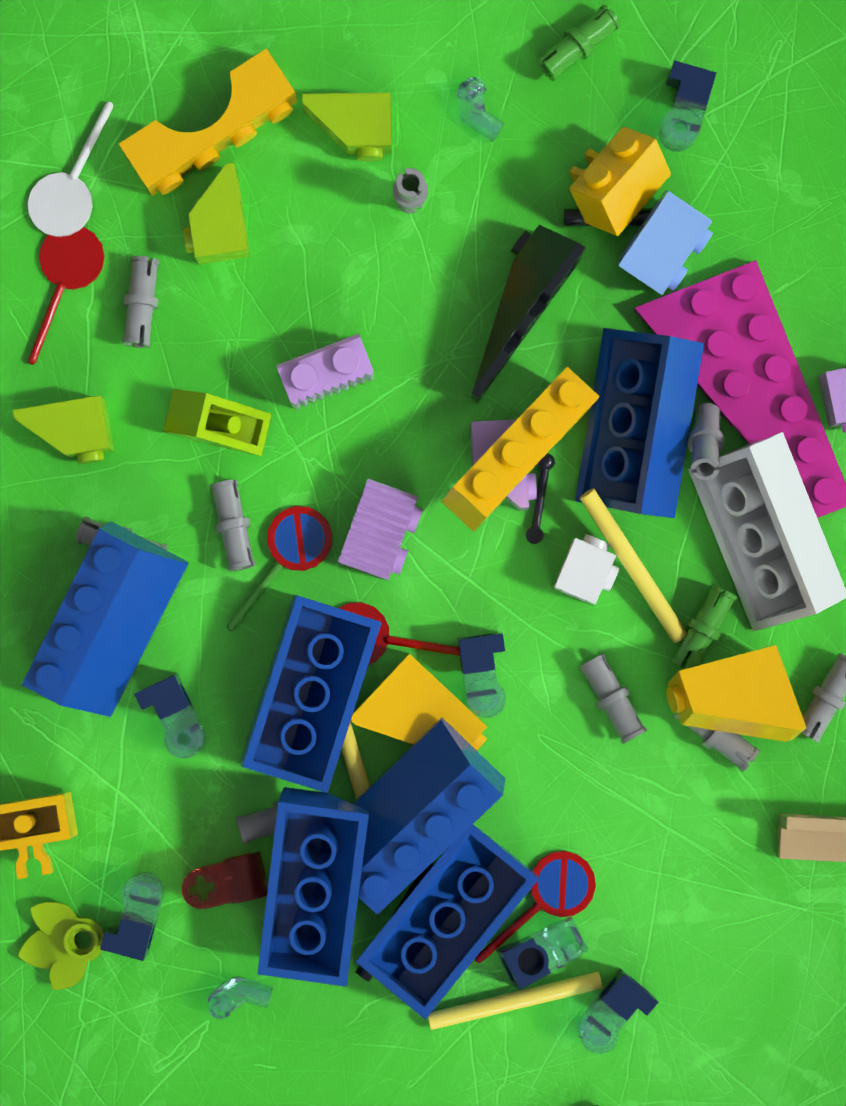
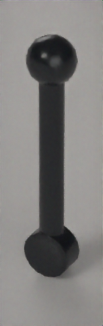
M549 453L538 463L541 471L532 526L526 532V539L532 544H537L543 539V531L540 529L549 470L555 465V459Z

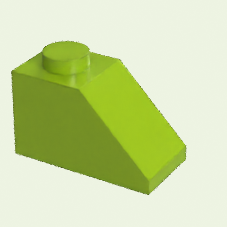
M391 93L302 94L304 113L348 155H357V160L379 161L383 159V154H392Z
M229 163L224 165L189 212L190 227L183 228L186 253H194L198 264L250 257L238 171L235 163Z
M173 389L163 432L205 444L262 456L272 414L211 394Z
M101 395L13 410L15 420L71 459L77 458L78 464L103 461V453L114 451L107 403Z

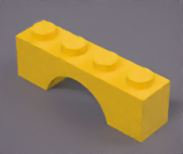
M267 48L230 71L232 84L231 99L224 114L213 125L196 132H179L167 128L154 120L119 143L123 153L151 196L159 191L162 195L172 192L184 182L182 176L195 168L198 171L209 168L220 159L218 153L232 144L236 148L246 144L257 135L255 129L269 120L272 124L280 122L293 112L292 105L297 103L296 93Z
M566 367L451 488L441 502L475 532L539 461L583 417L600 396L569 367Z

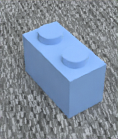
M665 190L616 264L661 295H663L667 288L674 291L688 270L682 266L692 251L699 254L711 238L713 232L708 227L712 220L671 192Z

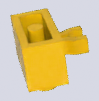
M623 126L600 153L592 149L586 151L584 156L589 164L586 169H580L576 166L572 167L569 174L574 183L569 187V190L586 224L619 236L670 177L671 172L656 138Z
M71 791L0 803V851L18 849L19 857L16 862L17 879L29 877L27 862L31 858L29 846L33 847L34 857L41 863L42 875L53 873L52 860L44 850V843L67 840L78 835Z

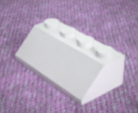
M783 432L719 456L720 471L718 476L712 480L702 481L696 479L691 473L693 469H688L753 631L817 614L846 599L845 586Z

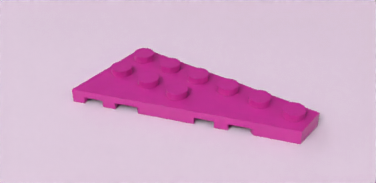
M756 260L633 309L654 334L704 343L697 387L712 404L720 409V414L731 427L735 428L748 445L783 432L817 518L846 507V482Z

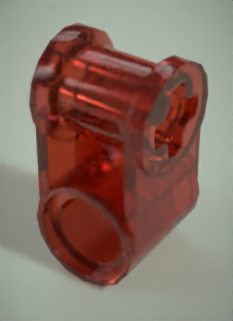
M261 851L231 857L219 863L194 869L184 878L182 884V895L185 901L191 907L197 909H207L228 903L236 904L267 896L268 890ZM197 876H203L205 882H213L215 885V889L208 893L207 900H202L200 893L193 894L191 891V887L197 883Z

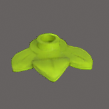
M61 902L39 903L31 907L30 911L35 924L40 930L27 939L20 949L18 956L34 967L50 969V983L53 990L72 987L84 977L88 962L97 958L103 951L100 948L105 932L97 921L86 917L79 918L67 904ZM84 931L91 936L92 941L89 947H81L77 943L76 936L79 932Z

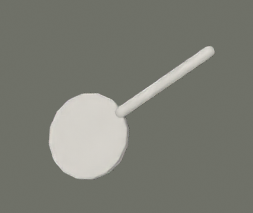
M112 102L105 103L71 173L49 174L39 180L30 192L28 199L29 216L34 225L47 235L55 237L72 235L82 229L90 218L93 208L91 193L78 176L113 109Z

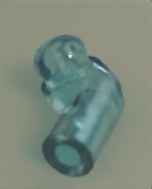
M469 77L459 85L456 94L460 118L465 124L493 142L502 130L504 123L485 111L484 92L487 91L485 82L479 77Z
M232 977L211 992L208 997L209 1014L216 1019H225L230 1016L231 1011L244 1002L267 1008L273 987L242 977Z

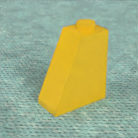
M776 645L680 670L667 683V701L672 712L678 713L681 725L782 742L793 740L806 729Z
M411 654L395 668L353 713L351 721L357 726L413 745L441 717L476 750L487 740L482 734L487 726Z

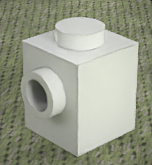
M585 534L583 541L577 538L573 539L552 588L588 604L595 605L602 589L609 592L616 579L619 567L612 565L616 555L607 552L609 548L607 542Z

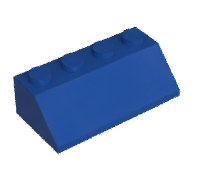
M603 328L593 391L600 397L591 406L575 497L576 502L582 503L580 496L594 488L607 508L675 518L704 343L672 336Z
M112 521L99 528L22 685L60 706L111 717L189 562Z
M293 594L240 759L242 767L328 793L382 622Z
M442 717L353 803L369 811L358 897L377 915L503 796L506 778Z
M288 787L283 788L277 808L257 974L347 987L369 811L329 793Z
M472 824L446 849L357 959L356 963L426 1020L539 880V876L502 845Z

